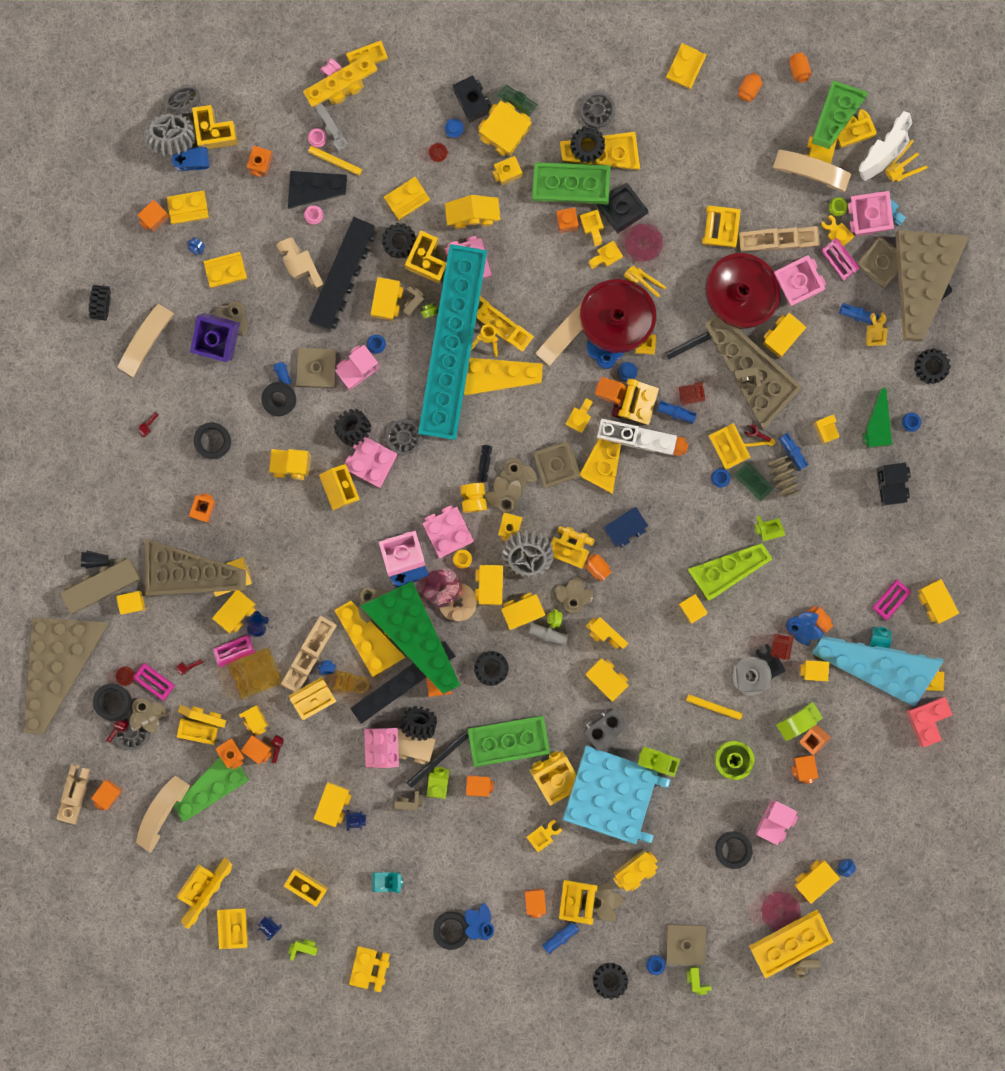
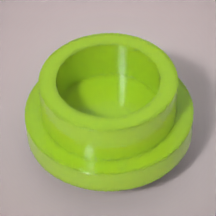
M841 197L833 198L829 203V211L834 216H842L848 209L846 200Z
M431 303L422 306L423 310L420 311V314L427 318L437 315L439 307Z
M553 609L552 612L548 613L547 623L550 624L551 628L560 627L562 612Z

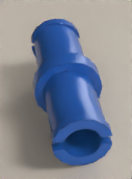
M842 303L841 311H839L840 315L853 318L856 322L862 321L873 325L870 319L872 312L864 310L863 307L857 308ZM875 314L876 320H878L879 314Z
M663 400L660 401L657 412L672 416V419L676 420L678 418L691 424L694 423L697 415L696 412L681 408V405L677 404L675 406Z
M789 432L778 438L787 451L786 455L791 457L798 471L809 465L800 452L801 448L796 446Z
M571 921L562 930H557L555 935L543 943L542 946L548 954H551L560 945H565L567 940L579 932L580 929L575 922Z

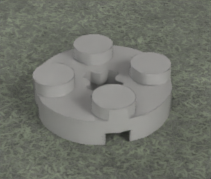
M746 657L741 659L734 668L732 678L736 688L743 692V694L754 696L763 693L770 687L772 675L765 660L758 657ZM751 671H753V673L756 674V678H754L753 682L751 678H748V675L751 674Z

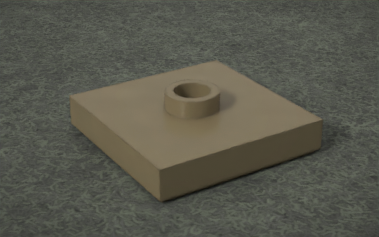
M879 235L856 264L862 272L885 289L898 274L897 249Z
M298 348L296 386L335 388L336 349Z
M570 440L533 452L544 489L581 477Z
M667 924L666 964L705 965L706 925Z

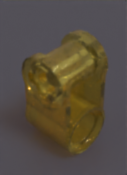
M339 670L335 671L337 676L332 689L354 693H366L370 689V681L367 677ZM360 679L366 683L364 690H359L356 686L357 681Z

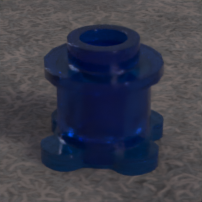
M255 611L253 615L246 617V623L249 624L247 626L248 634L254 637L264 635L266 633L265 624L269 623V618L261 615L259 611Z
M347 810V831H349V828H360L362 830V826H366V814H362V811L360 813H350V810Z
M265 916L257 924L260 927L258 931L261 930L267 936V941L282 928V925L278 926L271 919V916L269 918Z

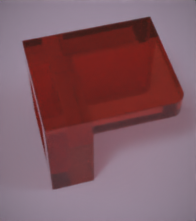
M702 382L679 387L681 406L705 402Z
M772 634L771 642L773 643L770 656L790 660L794 637Z

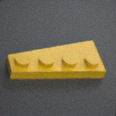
M635 132L603 136L605 138L604 152L599 159H596L595 162L590 161V163L586 161L582 163L580 159H575V155H572L570 149L571 140L560 141L562 162L609 165L613 168L640 170ZM585 138L581 141L580 146L584 151L589 152L595 148V142L591 138Z
M470 358L464 396L540 384L542 381L543 364Z
M349 601L334 611L372 677L405 659L406 657L371 621L366 623L361 619L358 612L359 608L352 601Z

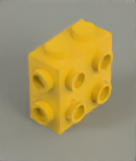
M500 101L498 105L494 104L489 111L491 115L488 119H483L478 126L480 140L486 145L491 144L496 147L495 150L500 155L510 157L532 127V122L525 113L519 114L515 111V107L509 102L504 103Z
M643 849L613 872L615 875L613 880L621 890L625 888L626 891H634L641 885L640 881L645 877L648 880L657 873L655 870L658 867L655 863L658 860L650 850L646 852Z

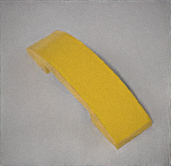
M480 296L476 319L484 325L489 322L494 326L499 337L523 352L534 336L521 326L516 325Z

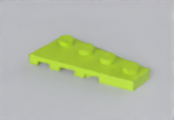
M761 543L687 570L707 601H710L771 561L772 557Z

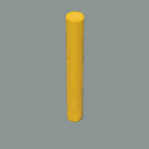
M310 146L308 153L358 176L363 171V169L316 147Z
M690 694L686 698V702L737 720H741L743 713Z

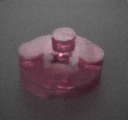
M637 224L627 233L625 247L629 256L635 261H651L660 254L663 247V237L654 226ZM644 238L648 239L647 243H649V246L640 247L641 243L638 241Z
M449 569L431 571L424 584V597L436 607L449 606L450 602L456 601L462 591L461 580ZM443 584L447 586L446 589H443L442 592H440L439 588Z
M783 891L771 893L764 899L761 906L763 920L769 927L777 931L800 918L801 909L798 901L791 894ZM778 906H782L783 909H786V912L783 913V916H779V914L776 913Z

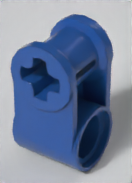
M197 147L186 152L182 151L180 152L181 155L173 154L171 159L175 168L179 171L205 170L210 168L208 148ZM183 157L184 160L182 164H179L178 161H180V158Z
M422 566L400 573L401 576H405L403 583L400 581L396 582L397 574L392 576L391 581L394 586L401 587L411 581L416 582L423 577H427L429 573L426 567Z

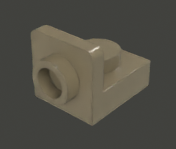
M409 286L407 292L414 299L410 298L403 307L405 309L403 312L408 318H411L425 301L422 297L424 294L416 287L412 289Z
M758 367L733 372L734 380L739 379V382L750 381L751 376H753L755 387H760V382H763L762 371H758Z
M416 790L414 802H411V798L400 797L399 801H395V809L418 811V807H422L423 795H419L420 791Z

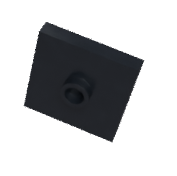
M628 183L609 194V204H596L617 234L649 213L646 206Z

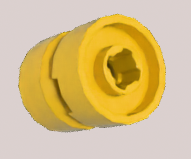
M484 483L460 486L461 497L464 498L462 501L463 513L487 510L486 499L483 498V495H485Z

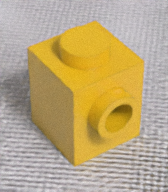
M515 156L494 164L492 174L496 182L500 181L501 186L522 177V171Z
M508 513L503 514L498 536L502 537V541L510 539L511 534L517 536L522 517Z

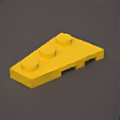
M599 438L580 473L581 478L613 494L621 444Z

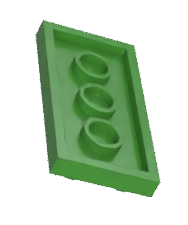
M535 162L532 200L541 202L609 204L611 166Z
M544 716L468 729L474 767L550 754Z

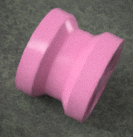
M329 58L326 66H322L320 71L328 77L341 70L342 67Z

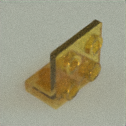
M269 648L228 664L242 700L282 683V678Z

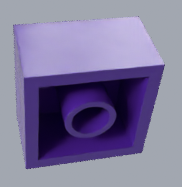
M207 313L197 315L190 353L223 362L232 360L240 322Z

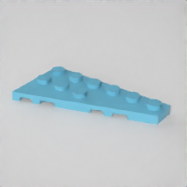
M827 636L820 638L812 652L813 655L914 707L944 661L943 658L934 659L922 654L913 655L906 653V651L879 646L871 647L866 646L864 643L855 644Z

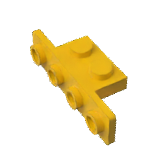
M367 54L305 89L303 93L311 107H315L327 99L331 106L333 104H340L347 96L359 93L364 87L362 79L377 72L378 69L370 55Z
M224 857L214 873L198 864L177 894L178 899L191 906L181 920L185 928L189 929L191 925L197 922L198 915L202 909L208 906L209 899L213 893L219 890L220 883L231 872L233 864L226 857Z

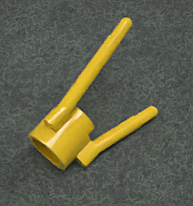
M913 139L909 141L902 153L884 170L892 182L895 180L899 182L903 178L928 168L925 165L902 174L905 171L903 167L919 155L916 152L901 164L897 162L914 142Z
M634 265L623 275L628 281L636 284L640 282L656 297H660V294L643 280V277L660 288L666 289V286L643 272L640 268L637 269Z
M489 322L481 328L479 335H477L472 343L471 351L479 341L484 343L493 342L494 357H497L498 338L495 336L496 329Z

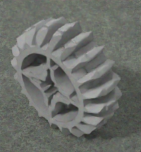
M168 112L167 115L161 114L160 117H154V121H149V125L145 126L144 137L146 145L151 152H155L157 156L162 154L164 157L167 155L172 157L173 154L180 155V152H186L187 148H192V144L195 143L196 131L194 123L189 119V116L185 117L183 113L178 115Z
M525 530L524 533L518 531L517 536L511 534L510 539H506L502 547L501 557L504 566H507L508 571H513L514 576L520 574L521 578L524 575L530 578L531 575H534L537 578L538 573L544 574L545 569L549 570L550 564L553 562L554 551L551 542H548L547 537H543L542 533L536 535L534 530L531 533Z

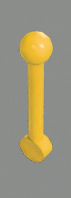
M772 438L770 442L762 441L754 443H745V446H773L775 444V440Z

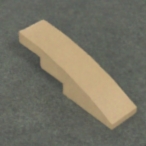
M818 226L786 229L774 228L739 233L741 252L820 246Z
M322 616L319 617L283 679L281 686L293 693L302 688L337 627L336 624Z

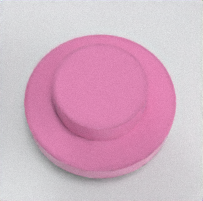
M315 128L308 134V141L313 147L319 148L325 145L327 135L324 130Z
M309 206L304 212L305 220L312 225L319 224L323 219V211L318 206Z

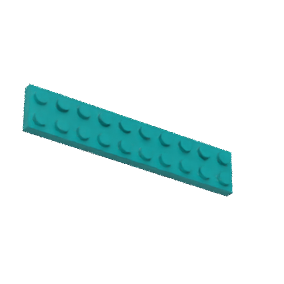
M449 244L418 434L456 440L488 250Z

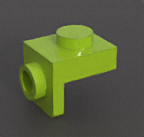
M760 515L756 516L755 532L757 535L760 534L763 542L785 536V531L779 518L762 522Z
M435 767L430 771L427 788L428 797L446 799L449 769Z
M297 939L295 944L291 943L288 951V954L291 955L290 960L294 961L297 951L316 956L319 946L315 945V941L309 939L304 941Z
M689 966L690 971H686L687 983H691L692 992H696L697 995L708 994L707 991H712L710 984L700 985L698 966Z

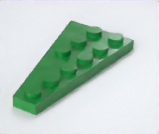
M413 581L361 605L362 609L443 694L461 686Z

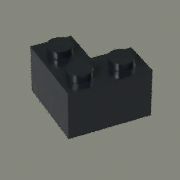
M906 462L883 465L877 468L882 506L907 503L910 493L909 488L905 487V483L909 482L908 478L911 477L910 468L906 466Z

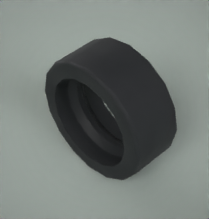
M215 422L205 423L195 432L194 446L203 457L219 459L229 451L231 436L228 430L221 424ZM209 430L219 431L224 439L223 446L216 452L206 451L201 444L203 434Z
M105 684L94 694L93 708L105 720L119 721L126 717L131 710V695L128 690L118 684ZM116 691L122 695L123 705L118 712L107 713L102 707V700L108 692Z
M736 831L721 835L715 845V855L718 861L730 869H740L746 866L753 854L750 840L742 833ZM730 839H738L745 846L744 856L735 862L727 860L722 851L723 845Z
M446 912L440 915L433 927V937L436 943L447 950H456L462 947L468 940V936L465 933L468 927L465 917L456 912ZM446 920H457L461 924L463 933L459 940L447 942L441 937L440 927Z

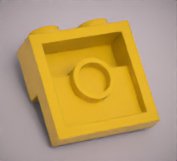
M601 617L597 619L592 618L586 625L588 630L591 631L589 635L596 642L599 640L604 642L608 637L610 639L608 643L615 649H624L628 644Z
M563 751L552 752L546 761H537L532 765V769L529 771L550 806L570 795L576 773Z

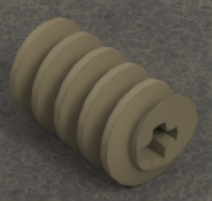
M788 456L773 460L767 465L768 467H774L770 474L777 476L772 481L779 482L775 486V489H781L777 496H784V498L802 492V490L795 489L800 484L793 482L797 475H790L795 469L788 468L792 461L785 460Z

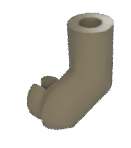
M800 960L793 970L795 977L803 979L808 969H819L820 960Z

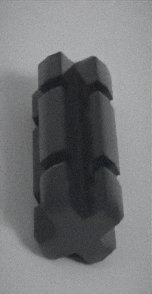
M490 445L482 446V455L480 456L478 468L479 473L477 475L478 482H487V472L489 471L491 459L490 454L492 453V446Z

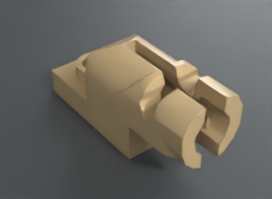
M293 237L276 244L281 255L287 254L283 257V261L289 274L297 280L310 274L311 276H308V280L311 286H316L317 290L323 288L324 285L308 250L302 252Z
M71 764L56 819L75 825L87 790L86 785L90 769L87 767L82 768L79 778L77 774L80 765Z

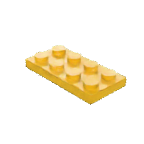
M815 910L749 945V948L766 979L833 943V940L819 911Z

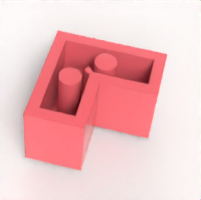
M939 697L906 710L920 747H926L942 741L935 722L952 716L946 697Z

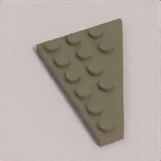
M898 230L896 232L903 340L921 342L925 339L968 240L967 236Z
M32 618L24 733L44 734L50 722L53 720L108 627V622Z

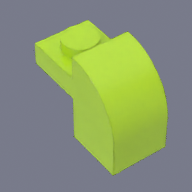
M811 702L798 712L783 719L776 726L785 741H788L815 726L823 717L814 702Z
M644 746L639 754L637 765L675 777L681 759Z

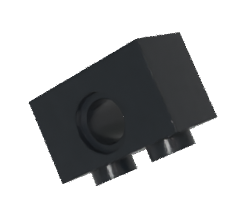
M473 75L453 84V91L469 123L489 114V107H491L488 97H484L481 92L483 87L479 79L475 80ZM471 95H476L478 97V100L476 102H470L468 100V97Z

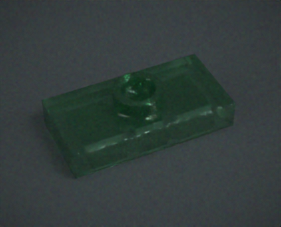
M505 85L498 94L499 98L509 102L528 116L538 106L537 103L527 98L523 92L516 91L508 85Z
M748 462L733 475L760 502L774 489Z

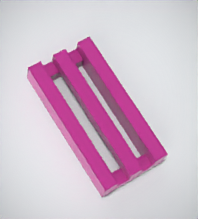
M837 238L821 250L843 281L860 269ZM828 249H830L833 252V254L836 256V259L839 261V263L842 264V266L848 272L847 274L837 263V261L834 259V257L831 255Z
M896 579L872 609L887 621L909 596L911 591ZM898 585L899 589L886 602V604L881 609H879L878 607L881 605V603ZM904 590V595L887 614L883 613L901 591Z
M249 635L213 649L219 667L255 653Z
M143 663L133 677L134 680L163 701L176 686L146 663ZM144 669H147L149 672H151L153 675H155L157 678H159L161 681L167 684L169 688H165L151 676L146 674L144 672ZM139 676H144L165 693L163 695L140 679Z

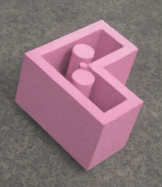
M360 345L356 346L350 351V359L348 361L343 360L336 366V374L349 391L380 368L378 362L365 345L362 347Z
M771 799L755 834L776 845L779 842L782 843L787 834L785 829H789L790 826L793 827L797 821V811Z

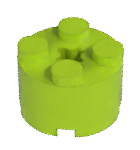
M729 740L718 746L714 753L713 762L719 774L731 780H740L749 775L755 759L752 750L746 744L736 740ZM732 755L738 757L735 765L729 762L732 759Z

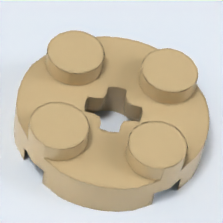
M455 583L447 586L441 592L439 606L446 618L459 622L467 620L474 614L477 600H475L474 591L469 586ZM455 597L463 599L461 602L463 604L462 607L453 606L455 603L453 599Z

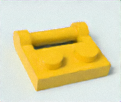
M706 206L707 220L702 244L736 248L741 209ZM715 214H720L718 238L716 239L712 238Z
M628 378L626 383L628 385L618 416L649 425L659 388ZM635 388H638V389H637V392H636L635 400H634V403H633L632 411H631V413H630V412H629V409H630V405H631V402H632L633 394H634Z
M564 880L559 919L593 925L594 918H592L595 891L598 890V885ZM583 890H588L585 915L583 917L580 916Z

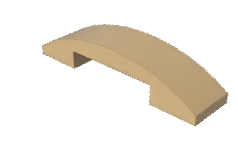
M780 149L773 165L774 169L804 176L827 184V187L842 192L846 191L851 176L849 172L832 164Z
M581 304L535 353L549 367L582 331L580 324Z
M157 304L135 334L117 368L134 378L142 366L146 355L162 330H165L174 313Z
M174 776L161 789L149 806L140 825L136 843L151 853L160 839L161 836L158 832L175 802H181L190 787L188 783Z

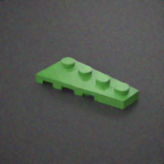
M833 80L811 143L830 149L867 98L869 92Z
M219 757L186 792L182 801H178L174 805V808L182 821L185 822L249 781V778L241 766L235 770L233 768L228 769Z

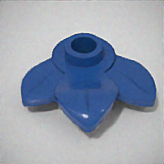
M590 341L586 345L589 356L596 359L597 364L602 369L612 368L615 361L624 354L602 350ZM603 357H608L609 361H605Z
M803 612L799 616H793L787 620L786 629L791 634H794L795 639L803 645H809L810 639L817 640L824 635L822 630L814 625L819 616L816 613Z
M485 903L481 904L478 911L472 909L465 911V921L468 925L465 933L470 939L488 940L493 936L494 927L490 923L491 913Z

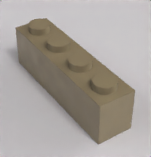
M123 557L115 561L116 565L110 568L105 566L99 569V574L93 577L88 575L81 579V583L77 585L73 583L64 587V592L60 593L69 613L76 614L142 580L133 560Z

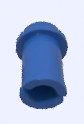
M283 361L273 365V372H276L279 382L291 384L292 381L286 369L287 364L285 365Z

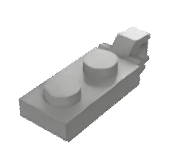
M323 103L315 106L314 113L319 120H324L326 132L329 136L333 134V144L341 152L349 146L348 142Z

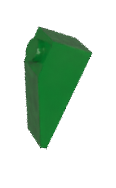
M886 388L879 390L865 427V433H862V442L866 444L867 449L889 447L892 445Z

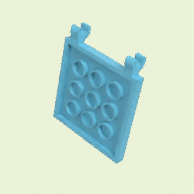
M585 746L562 820L634 845L637 844L638 840L652 843L654 835L641 832V827L654 785L666 788L669 787L671 780L657 776V771L637 765L638 763Z

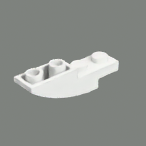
M903 111L900 117L896 118L894 127L891 132L887 133L884 142L877 140L875 145L870 147L866 160L862 161L859 166L862 180L866 181L883 171L905 149L910 141L907 133L912 125L910 113Z
M601 419L597 438L669 455H673L677 440L676 435L639 428V426Z

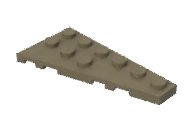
M713 314L704 325L732 376L734 371L758 367V371H762L763 382H760V387H755L753 376L750 377V381L739 382V379H735L761 428L764 430L800 391L802 386L736 327L724 323Z
M145 539V596L246 590V570L154 540Z

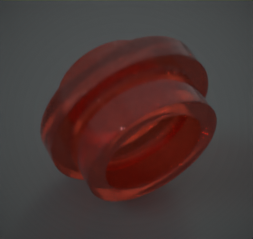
M435 143L429 148V157L434 162H442L446 159L448 151L442 143Z
M127 666L121 667L116 673L118 683L123 686L132 684L135 679L134 670Z

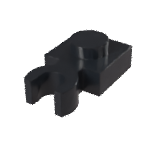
M766 644L767 652L765 654H761L759 649H756V653L768 663L772 680L786 672L777 654L771 656V648Z

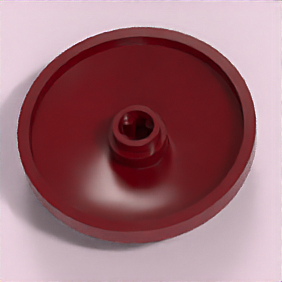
M747 253L727 255L712 267L706 279L705 293L711 310L721 321L732 327L741 329L757 327L767 321L778 307L780 287L774 271L766 262L754 255Z
M623 279L603 281L594 286L582 301L580 308L581 328L588 340L602 350L613 353L635 350L650 338L655 328L657 316L655 304L648 292L634 282Z

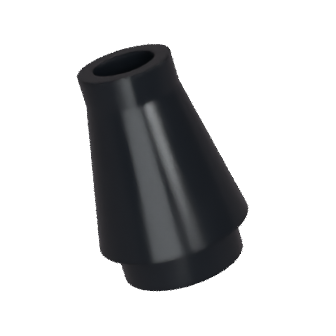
M88 550L81 552V567L89 569L108 566L109 555Z

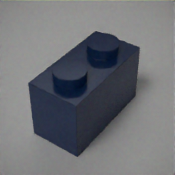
M634 507L603 527L613 545L615 547L619 545L622 548L630 543L629 538L635 535L638 538L646 533L645 528L648 527V524L637 507Z

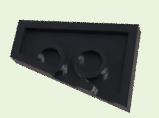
M290 171L288 209L346 195L347 175Z

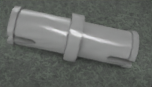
M533 622L529 630L531 635L543 638L546 642L551 641L563 645L564 647L569 636L554 631L551 627L546 628Z

